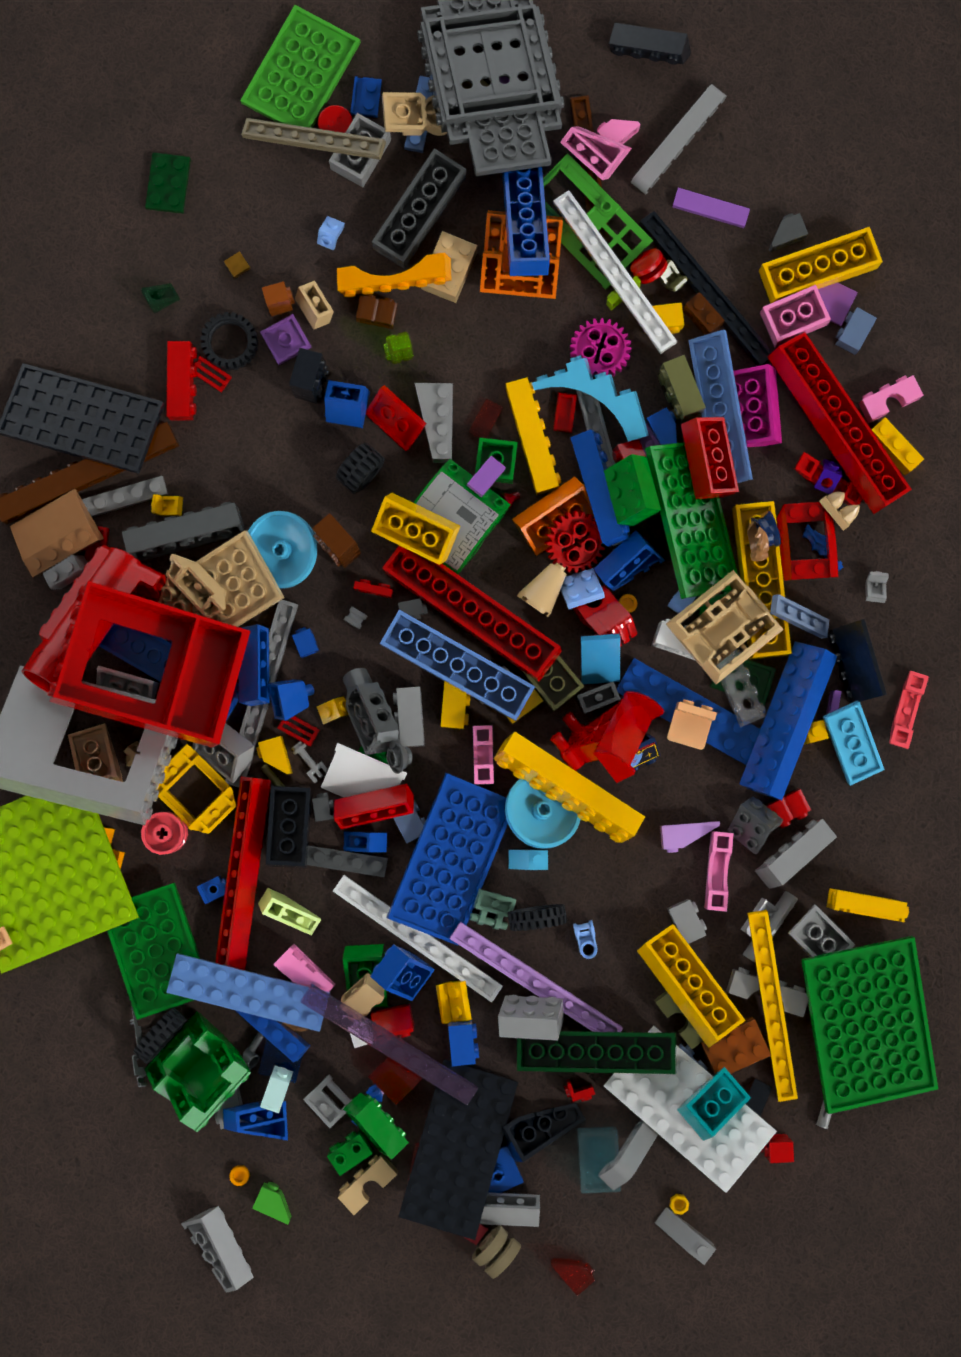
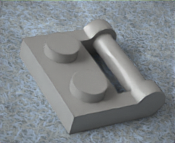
M330 1074L303 1099L329 1128L346 1113L343 1109L353 1100L352 1098L349 1099L333 1082ZM325 1086L344 1104L341 1109L323 1090Z

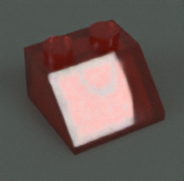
M396 1047L375 1068L368 1078L396 1105L426 1074L399 1047Z

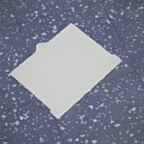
M337 743L336 753L321 788L341 797H349L400 785L407 773L402 771L396 774L388 764Z

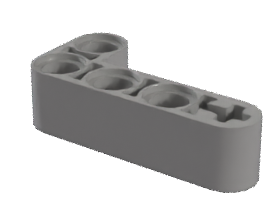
M641 1119L635 1125L615 1159L603 1167L598 1177L612 1190L625 1184L635 1174L657 1138L658 1133Z

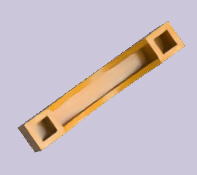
M445 252L426 255L412 268L390 276L372 275L360 270L356 266L337 268L338 291L345 295V297H355L356 294L361 293L364 295L373 294L375 291L390 292L391 289L396 288L407 290L410 286L426 287L427 284L432 283L442 285L446 281H452L451 258Z

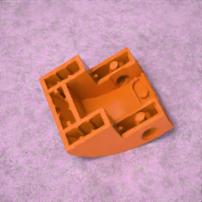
M488 210L480 292L556 299L563 217L546 215L550 256L549 274L540 276H510L506 215L503 211Z

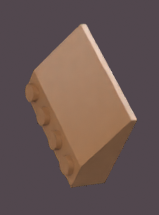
M76 489L10 526L22 560L32 577L43 575V572H46V570H49L58 562L67 559L70 555H78L104 540Z

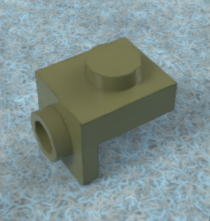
M668 259L666 260L668 263L667 269L659 277V280L667 290L675 292L680 290L688 279L686 276L681 275L673 261Z

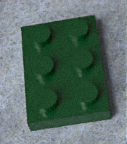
M161 153L152 154L146 209L184 214L191 162L190 157Z

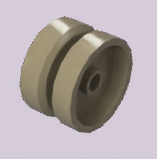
M501 1225L495 1227L483 1239L472 1255V1260L478 1266L485 1265V1272L493 1279L498 1277L510 1265L521 1248V1244L515 1238L507 1239L508 1232Z

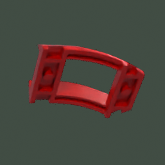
M820 502L784 504L776 518L781 538L779 548L783 580L838 577L837 545L832 516ZM823 521L827 558L791 561L787 523Z

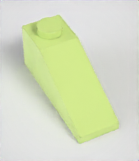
M267 888L258 903L263 915L311 936L321 921V918L270 888Z

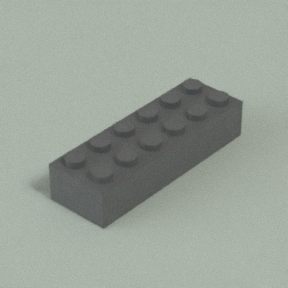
M434 148L373 239V249L405 269L465 180L466 168Z
M224 502L219 507H205L200 512H186L181 517H167L162 522H148L146 526L139 528L138 526L129 527L127 531L122 532L126 552L141 562L233 538L243 532L245 526L242 514L235 502Z

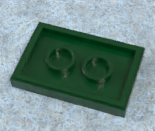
M730 654L718 665H716V667L719 670L722 669L725 665L732 661L736 657V655ZM747 659L718 684H715L712 680L710 688L765 705L776 669Z

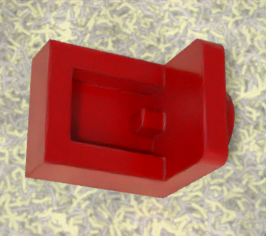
M570 1079L566 1080L567 1085L564 1088L567 1097H572L573 1102L580 1099L581 1102L592 1099V1095H595L592 1084L573 1090Z

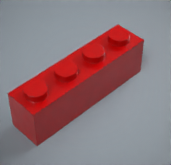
M167 341V417L170 420H193V415H196V404L193 403V396H196L197 393L196 385H194V377H196L197 373L194 359L197 358V349L190 341Z
M407 783L334 800V820L340 829L414 813V794Z

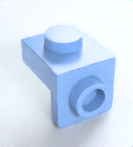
M327 216L319 229L317 244L334 250L345 223Z

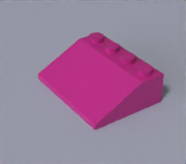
M766 364L733 371L747 447L782 443L776 369Z

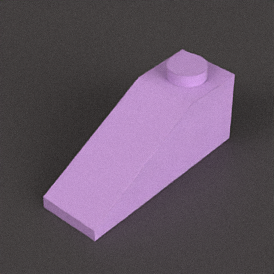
M720 821L660 826L662 849H667V853L678 852V848H684L720 826Z

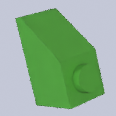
M264 1182L252 1209L288 1225L292 1216L282 1190L278 1189L279 1186L273 1182H268V1184Z

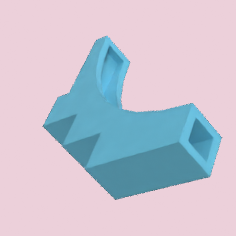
M581 355L570 359L571 362L566 364L567 372L565 369L554 372L555 376L548 377L546 374L537 377V381L532 383L534 390L549 387H566L593 396L615 415L623 427L628 442L649 436L637 392H631V389L620 391V396H618L612 375H606V372L595 375V379H593L587 358H582Z

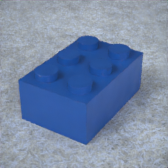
M393 944L386 951L382 961L375 966L370 977L386 991L413 1001L435 969L419 956Z

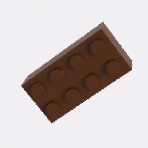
M330 513L312 528L315 533L313 537L325 553H328L338 567L340 565L344 568L347 567L361 554L355 540Z

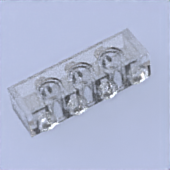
M737 649L716 667L719 670L722 669L736 656L741 654L740 650ZM743 664L736 668L735 673H730L721 680L740 728L765 718L764 713H766L764 705L761 702L759 703L757 699L758 691L755 685H751L749 680V670ZM736 681L743 684L744 688L742 691L736 689ZM744 699H748L751 702L750 709L743 706Z

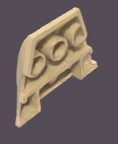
M171 554V565L166 572L167 580L165 586L162 587L158 603L207 618H211L225 610L224 589L204 568L195 561Z

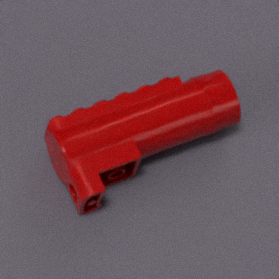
M106 545L98 547L92 560L84 566L82 574L74 580L70 591L64 594L58 608L52 611L48 622L40 628L39 636L42 642L33 651L22 669L23 675L47 693L50 684L56 681V677L53 676L54 670L58 662L62 660L59 657L62 645L67 643L68 640L64 637L67 627H69L70 623L73 624V620L70 617L73 608L79 603L76 597L81 585L85 586L87 581L159 602L162 587L165 586L167 580L165 575L142 564L137 558L122 549ZM103 620L99 621L91 650L86 649V651L90 652L87 662L109 632L113 623Z

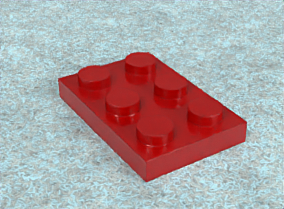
M385 385L379 389L366 410V415L405 451L411 448L427 424Z

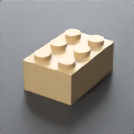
M442 231L433 254L445 252L451 258L452 281H446L442 285L427 284L426 287H421V289L456 303L476 257L477 245Z

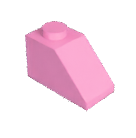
M611 119L607 123L603 122L597 128V134L624 144L639 132L640 123L638 121Z

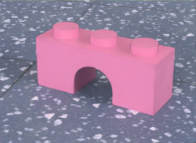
M905 375L897 379L896 384L892 386L888 383L880 387L879 392L875 394L869 392L863 395L862 400L858 404L869 424L890 412L886 405L887 398H896L901 406L904 407L919 400L924 395L914 375L908 378Z
M492 725L473 726L474 784H494Z

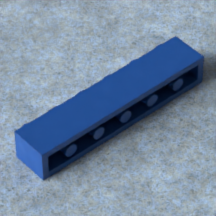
M590 429L570 437L602 543L609 547L629 539V526L617 524L604 470L608 468L606 464L608 458L605 451H602L601 444H603L600 434Z

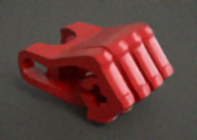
M602 585L605 598L599 599V607L591 608L584 604L573 609L580 621L596 633L595 635L620 634L621 647V642L623 644L630 641L629 636L633 638L638 632L630 613L619 603L605 585Z

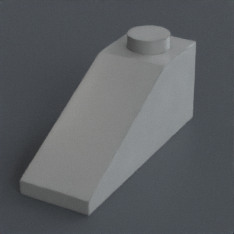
M668 1207L664 1209L655 1221V1224L704 1265L716 1250L714 1244Z

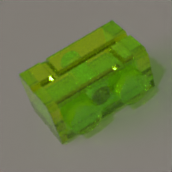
M407 332L398 333L397 336L391 335L386 337V343L383 346L387 360L397 364L401 363L402 360L408 361L413 359L412 345Z

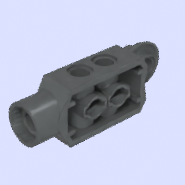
M366 668L353 669L343 677V683L347 690L345 707L365 755L387 752L388 765L394 773L399 774L408 764H411L412 752L410 748L404 747L398 738V724L393 718L391 708L386 702L384 692L380 688L379 683L372 682Z

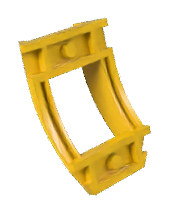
M189 744L182 746L171 758L169 766L165 767L164 781L162 784H159L157 789L159 790L158 797L190 830L209 834L236 807L231 786ZM194 764L222 791L197 818L169 791Z

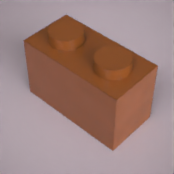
M284 281L262 287L271 316L293 310L292 304H295L290 286L286 287Z

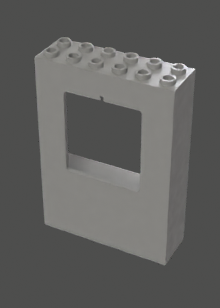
M20 666L0 714V789L145 825L146 821L150 820L153 809L151 807L153 801L156 802L158 799L159 790L157 789L159 784H162L164 781V769L170 764L171 749H175L177 738L144 729L137 748V752L140 754H135L125 782L54 765L74 708L49 702L51 696H47V692L30 682L22 673L24 666ZM82 681L83 684L154 704L156 699Z

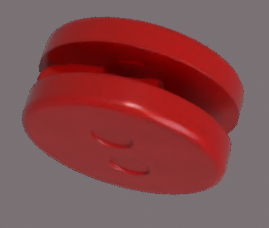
M328 106L318 117V127L322 130L346 133L353 121L352 116L342 106Z
M649 249L641 253L631 263L630 271L640 279V284H647L658 279L667 269L668 263L659 249Z

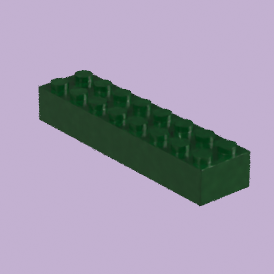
M560 1031L558 1040L517 1038V1071L676 1074V1033Z

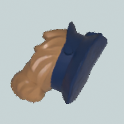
M765 511L760 519L751 518V523L747 530L751 549L750 558L753 561H762L769 556L767 551H769L770 546L778 547L781 545L780 532L771 511Z

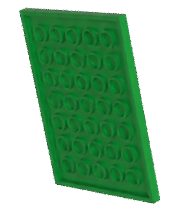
M908 936L801 959L826 1113H837L938 1090L915 937Z

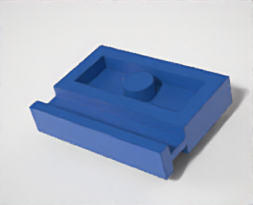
M355 76L351 115L359 113L364 117L378 118L382 79L358 78Z

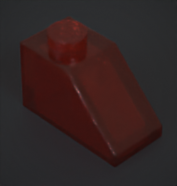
M551 1259V1266L577 1296L595 1281L593 1275L595 1271L589 1263L584 1264L582 1260Z

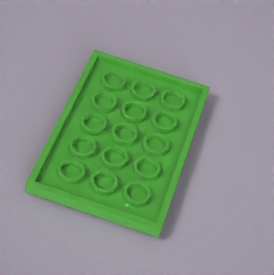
M294 5L241 98V104L277 123L313 128L361 43L360 39Z

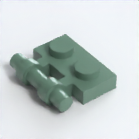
M479 888L473 907L480 909V912L478 914L471 913L469 920L476 922L478 925L492 926L496 930H506L508 923L502 920L504 916L508 917V912L514 910L516 899ZM487 913H494L496 916L494 919L486 917Z

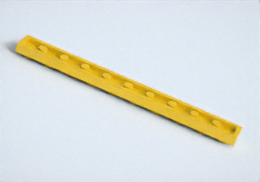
M768 911L749 912L747 914L778 1102L798 1099Z

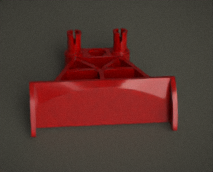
M626 691L618 704L586 726L580 724L572 712L567 713L562 720L572 731L568 742L561 732L553 735L550 740L560 750V756L564 762L573 770H578L585 763L599 760L615 782L618 783L635 774L636 771L631 766L634 756L652 720L663 715L664 709L647 695Z

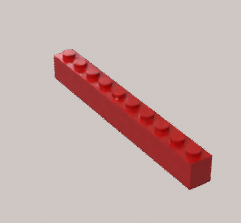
M244 776L240 778L215 963L245 970L271 784V780Z

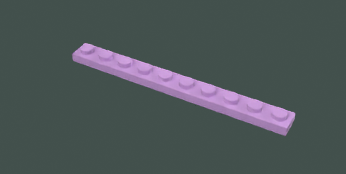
M461 921L450 936L452 941L535 995L542 998L556 997L563 999V1012L592 1032L622 1031L623 1027Z

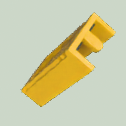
M829 888L827 908L905 922V918L908 917L909 907H907L906 902Z

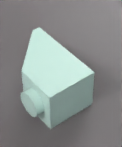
M274 1066L260 1106L261 1108L279 1113L293 1071L287 1070L284 1067Z

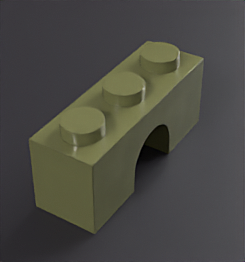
M667 991L654 1000L667 1018L674 1013H682ZM686 1018L685 1025L678 1032L689 1047L693 1049L703 1040Z

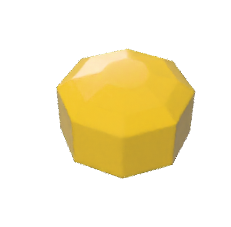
M676 1193L670 1198L669 1206L675 1214L683 1215L688 1211L689 1201L683 1194Z

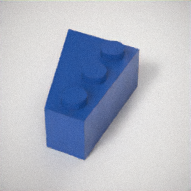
M635 530L629 535V539L624 540L594 568V571L605 585L615 591L633 580V576L641 571L645 573L650 570L649 566L658 561L662 563L665 559L649 541Z
M262 1101L223 1109L224 1129L288 1141L286 1101H283L279 1113L261 1108Z

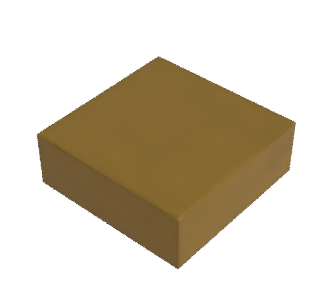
M240 251L224 261L234 278L250 269Z

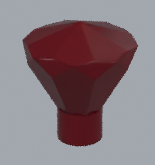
M517 491L512 494H499L500 497L511 504L508 510L515 500L520 498V494Z

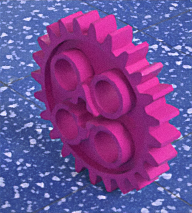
M601 318L600 323H597L596 319H593V324L586 321V327L580 325V332L575 331V337L571 338V343L573 344L570 345V350H572L570 357L581 355L582 358H587L592 377L594 374L606 372V375L611 373L614 377L615 370L621 372V366L626 367V360L630 359V355L627 354L631 353V347H628L631 344V340H626L628 333L622 334L624 328L617 329V322L612 326L611 319L607 323H604L603 318ZM595 334L599 339L592 340L590 336ZM604 334H606L607 336L605 338L598 363L595 364L594 361L597 357V352L600 348L602 337ZM613 340L616 341L617 344L612 346L609 345L608 342ZM591 352L593 356L586 357L584 353ZM607 357L611 359V362L605 363L602 359Z

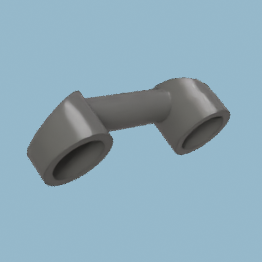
M259 1031L243 1054V1059L248 1068L255 1067L260 1059L255 1050L264 1036Z

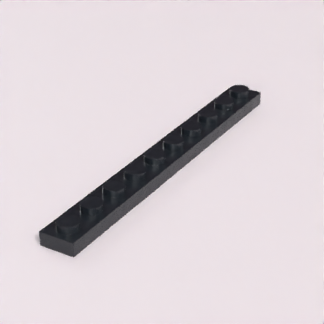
M653 211L639 222L640 227L653 240L665 257L673 261L680 274L687 277L688 280L686 282L696 294L700 292L725 320L723 326L757 366L766 363L769 360L768 356L772 353L771 349L657 213Z

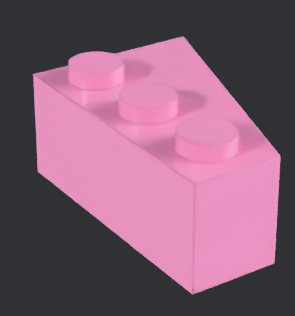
M579 126L571 127L560 142L601 180L609 179L632 149Z
M295 944L273 964L281 973L291 979L293 983L328 992L335 986V983Z

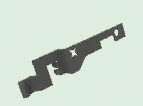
M132 1007L133 1019L130 1020L132 1022L130 1024H134L136 1043L138 1045L143 1039L141 1026H138ZM132 1055L134 1076L140 1075L137 1077L138 1087H146L147 1083L144 1082V1077L147 1075L144 1070L146 1067H138L137 1060L140 1058L137 1055Z

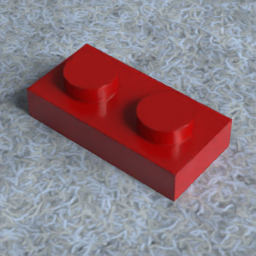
M360 579V582L355 581L353 589L355 591L392 599L393 589H390V585L379 583L378 586L371 585V581Z

